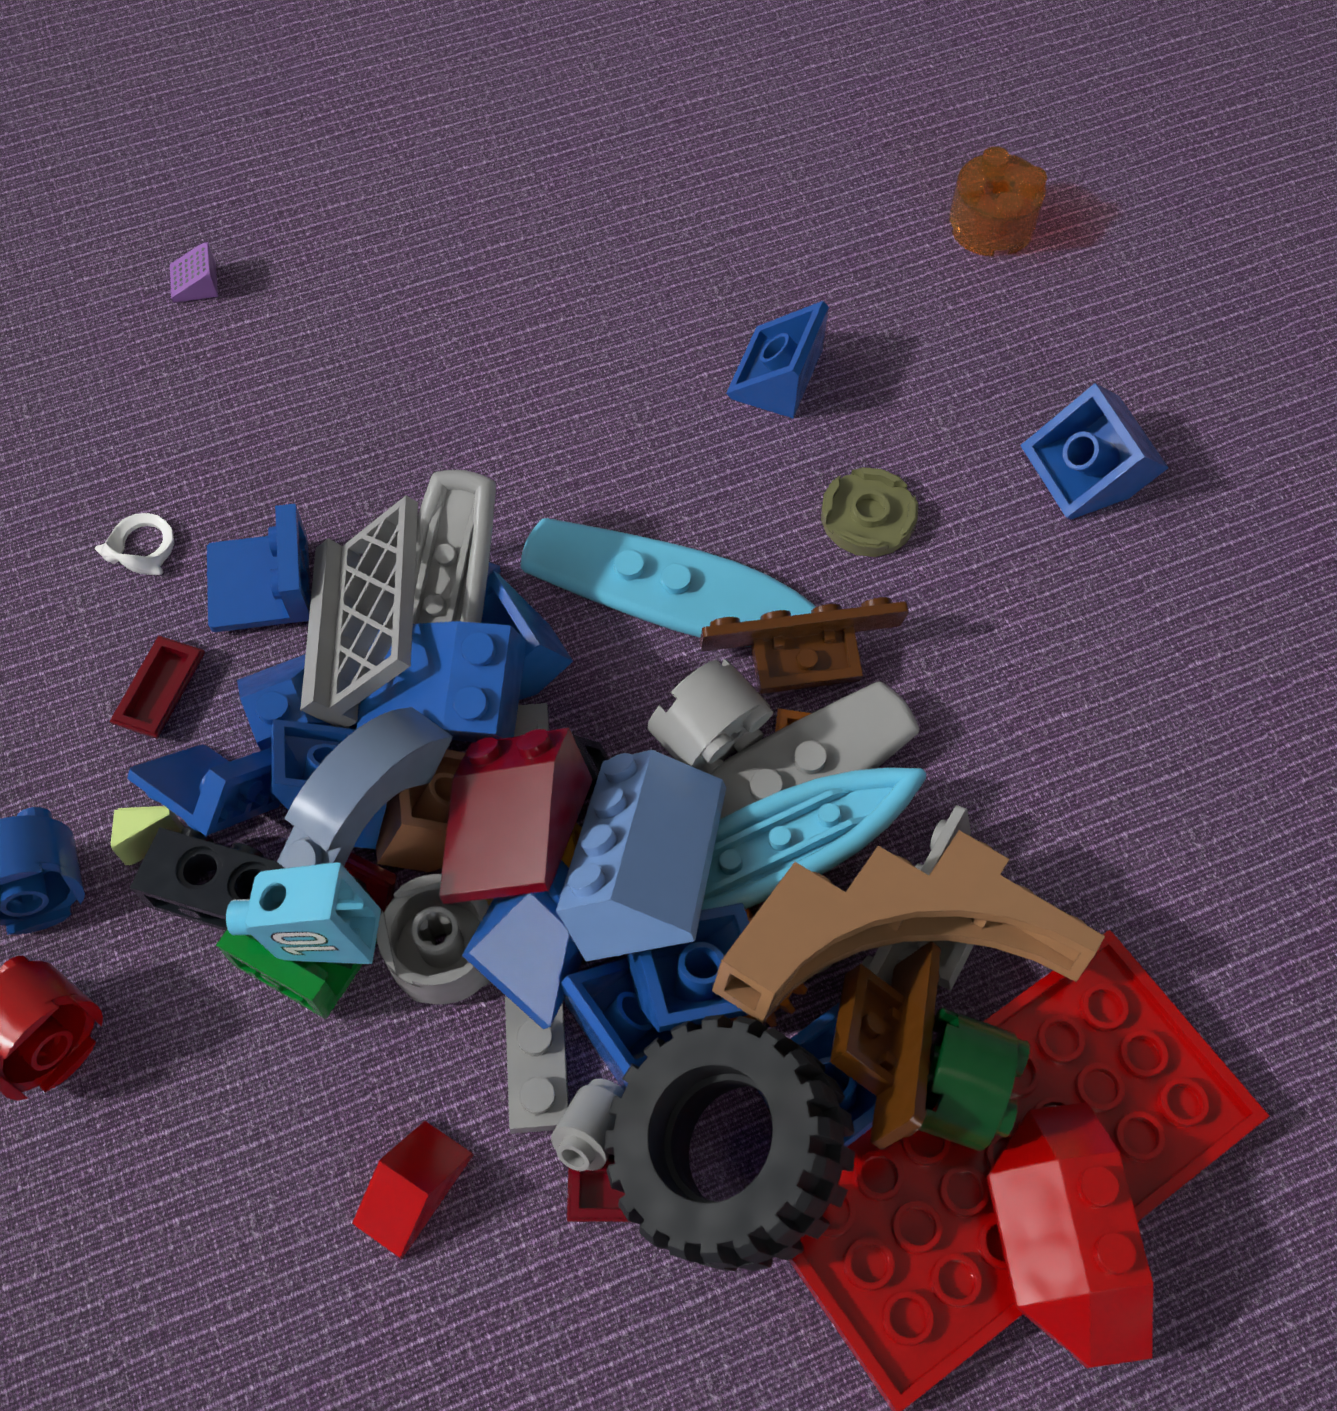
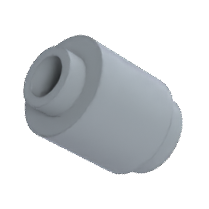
M594 1079L588 1085L581 1087L575 1094L551 1135L552 1145L557 1152V1156L567 1167L576 1171L598 1170L605 1165L610 1156V1153L605 1152V1132L607 1130H614L616 1120L615 1116L608 1113L613 1097L622 1098L625 1092L619 1085L606 1079Z

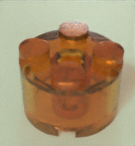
M997 146L985 149L983 155L968 161L958 174L949 212V222H951L953 227L952 234L955 240L967 250L983 256H994V252L1009 249L1007 255L1022 250L1028 245L1034 234L1046 194V172L1042 168L1034 166L1020 157L1011 155L1006 149Z

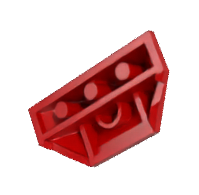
M1088 1102L1029 1110L987 1176L1015 1308L1054 1341L1073 1354V1357L1086 1368L1152 1359L1153 1280L1120 1152Z

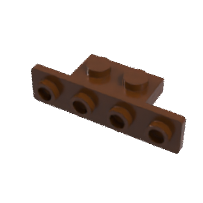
M880 597L867 600L861 604V607L842 609L839 604H825L813 608L811 613L791 616L790 611L777 610L763 614L760 620L740 622L738 617H723L711 621L710 626L702 628L700 647L701 651L705 652L751 646L759 694L857 682L861 680L863 674L855 632L901 626L909 610L906 601L892 603L891 598Z
M933 941L928 942L894 967L891 986L861 963L846 973L844 977L830 1063L876 1096L870 1142L880 1150L885 1149L903 1137L913 1135L921 1127L926 1116L925 1102L928 1073L931 1068L930 1054L933 1027L936 1021L935 1005L937 985L940 980L939 966L941 948Z

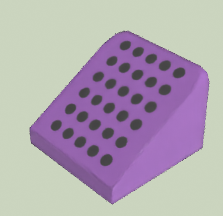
M208 242L198 245L170 264L171 299L173 303L218 297L216 262Z

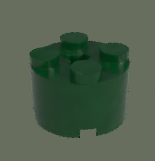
M942 1008L935 1014L936 1021L933 1031L938 1032L934 1044H931V1068L928 1073L925 1102L926 1116L918 1130L977 1151H982L989 1147L995 1134L1007 1137L1013 1128L1018 1105L1017 1101L1010 1099L1015 1077H1020L1026 1067L1030 1044L1017 1038L1014 1032Z

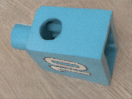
M326 863L261 871L254 878L250 899L232 900L229 903L226 912V925L232 935H252L278 959L287 961L372 964L381 909L341 863Z

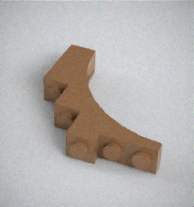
M959 830L930 875L914 867L907 859L895 856L878 845L846 892L833 885L824 875L812 872L794 862L721 960L712 991L761 1023H764L791 991L823 968L864 950L900 942L952 941L992 947L1033 960L1077 982L1096 954L1105 936L1087 926L1081 919L1068 915L1039 898L1028 888L1017 885L1003 877L1001 874L1009 859L993 850L986 843L978 841Z

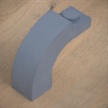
M413 707L386 712L359 727L322 761L299 791L284 818L294 827L277 862L284 868L326 863H341L344 866L362 830L386 802L408 788L431 782L453 736Z

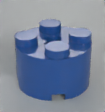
M43 807L27 808L19 812L17 816L0 819V926H6L7 935H18L44 930L63 922L71 916L70 906L76 900L81 905L85 897L76 842L72 830L66 824L53 819L51 811Z

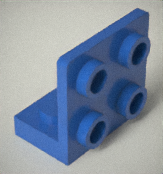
M296 503L275 506L276 526L268 528V536L212 542L207 545L208 625L212 632L309 621L311 588L308 536Z
M201 744L132 766L127 776V779L145 791L149 798L160 802L185 820L189 827L201 832L205 836L278 808L280 805V801L272 793V747L229 762L207 745Z

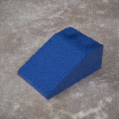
M462 621L413 624L411 666L360 702L356 729L386 712L413 707L452 735V740L476 742L488 737L495 739L514 737L527 640L511 625ZM391 647L384 660L391 656Z

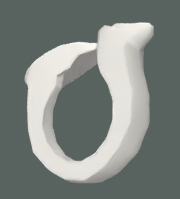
M149 513L134 514L122 519L113 529L106 542L96 546L95 550L107 562L115 564L119 561L133 572L162 575L161 565L171 554L174 546L173 530L167 521L158 515ZM151 526L156 527L163 533V541L154 553L148 556L122 554L125 541L132 531L140 527Z

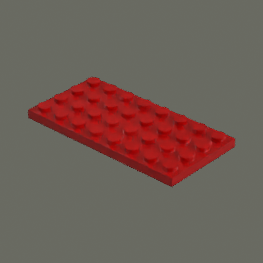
M1110 929L1103 934L1105 937L1099 949L1077 982L1055 971H1051L983 1021L1014 1032L1017 1038L1030 1044L1026 1067L1020 1077H1015L1010 1099L1017 1101L1018 1105L1016 1120L1010 1134L1007 1137L995 1134L989 1147L982 1151H977L917 1130L910 1137H903L885 1149L880 1150L870 1142L872 1130L870 1128L847 1146L855 1151L854 1169L850 1172L842 1170L838 1185L847 1189L848 1192L841 1208L830 1203L823 1214V1217L829 1221L830 1226L818 1239L804 1235L800 1239L804 1246V1251L789 1260L892 1411H903L1023 1315L1015 1308L987 1176L1029 1110L1088 1102L1120 1152L1137 1222L1269 1117L1267 1112Z

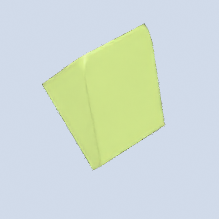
M165 806L118 808V810H114L111 848L125 865H133L145 858L160 827L181 833L185 827L175 813Z

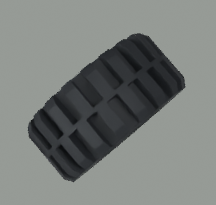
M724 1015L705 1016L702 1020V1028L691 1021L675 1026L671 1030L672 1040L666 1042L656 1038L644 1049V1053L648 1058L640 1067L633 1063L630 1065L622 1078L628 1083L622 1098L614 1096L608 1114L615 1116L616 1120L614 1130H607L605 1132V1152L613 1154L615 1158V1164L609 1165L607 1168L611 1188L625 1193L619 1199V1207L628 1221L640 1224V1235L652 1245L667 1249L670 1255L690 1262L736 1272L739 1267L750 1271L771 1268L773 1257L789 1261L804 1251V1246L800 1241L804 1235L818 1239L830 1226L829 1221L823 1217V1214L830 1203L841 1208L848 1192L847 1189L838 1185L842 1170L853 1171L855 1151L844 1146V1137L855 1133L851 1114L839 1106L845 1096L837 1081L825 1073L826 1066L813 1054L773 1027L768 1028L757 1020L739 1016L732 1021ZM752 1086L764 1094L772 1116L773 1136L768 1158L759 1175L746 1189L729 1199L719 1202L710 1201L700 1193L691 1173L689 1148L693 1130L703 1111L719 1096L736 1088Z

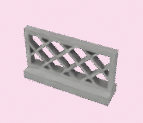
M407 495L343 546L327 538L316 547L300 710L335 727L349 728L358 720L359 702L411 666L418 502ZM391 647V656L384 660Z

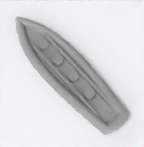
M443 470L432 474L417 516L413 624L452 621L481 623L496 495V483L494 480L467 470Z
M878 681L770 734L723 761L724 765L711 774L722 779L726 786L720 819L776 792L816 778L854 770L878 768L919 733V726L915 716L899 694L885 683Z

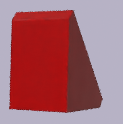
M422 1122L379 1160L352 1224L400 1259H403L467 1166L473 1154L428 1122Z

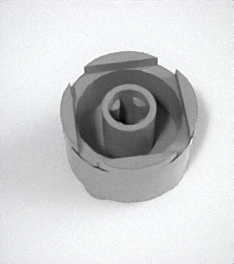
M715 659L692 672L671 691V694L676 698L675 702L667 712L660 705L657 707L648 722V730L675 760L712 774L724 765L723 760L734 751L740 752L763 738L764 734L759 728L769 720L773 711L770 709L767 701L727 659H723L722 665Z
M430 874L405 883L393 894L395 898L387 906L385 912L382 910L380 915L377 944L394 980L414 1001L438 1005L451 1004L470 997L490 982L462 956L489 905L486 899L443 904L439 896L442 874ZM440 934H445L446 937L444 942L439 945H435V937Z

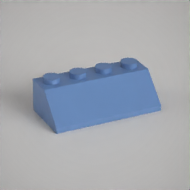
M654 750L635 754L622 753L603 761L556 909L586 962L695 941L726 792V786L722 779Z

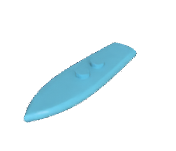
M550 518L540 520L526 539L521 557V569L527 574L641 620L699 638L702 628L710 626V622L718 618L738 617L740 622L760 620L763 614L772 611L787 610L793 616L811 613V610L817 607L797 591L771 576L736 561L665 541Z
M876 768L854 770L816 778L776 792L723 817L719 821L701 910L743 903L744 908L748 909L766 901L794 862L812 872L824 874L861 851L894 822L909 805L927 776L925 770L922 768Z

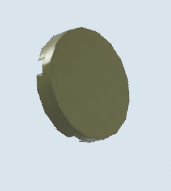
M863 467L852 470L850 475L842 478L840 475L830 483L823 495L821 522L825 532L839 548L852 554L878 557L893 553L908 542L915 530L918 520V502L915 495L912 497L911 493L907 490V484L899 476L883 469Z

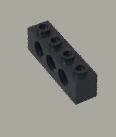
M160 827L130 889L148 908L226 931L228 929L226 925V912L229 903L232 900L247 899L252 891L254 878L261 871L285 868L276 861L264 858L260 851L246 844L233 843L231 848L215 844L211 837L205 836L191 828H183L181 833ZM217 870L215 876L209 882L197 885L198 880L203 874ZM353 877L359 883V885L366 891V893L371 897L366 888V884L358 878ZM333 963L350 969L353 966L352 963Z

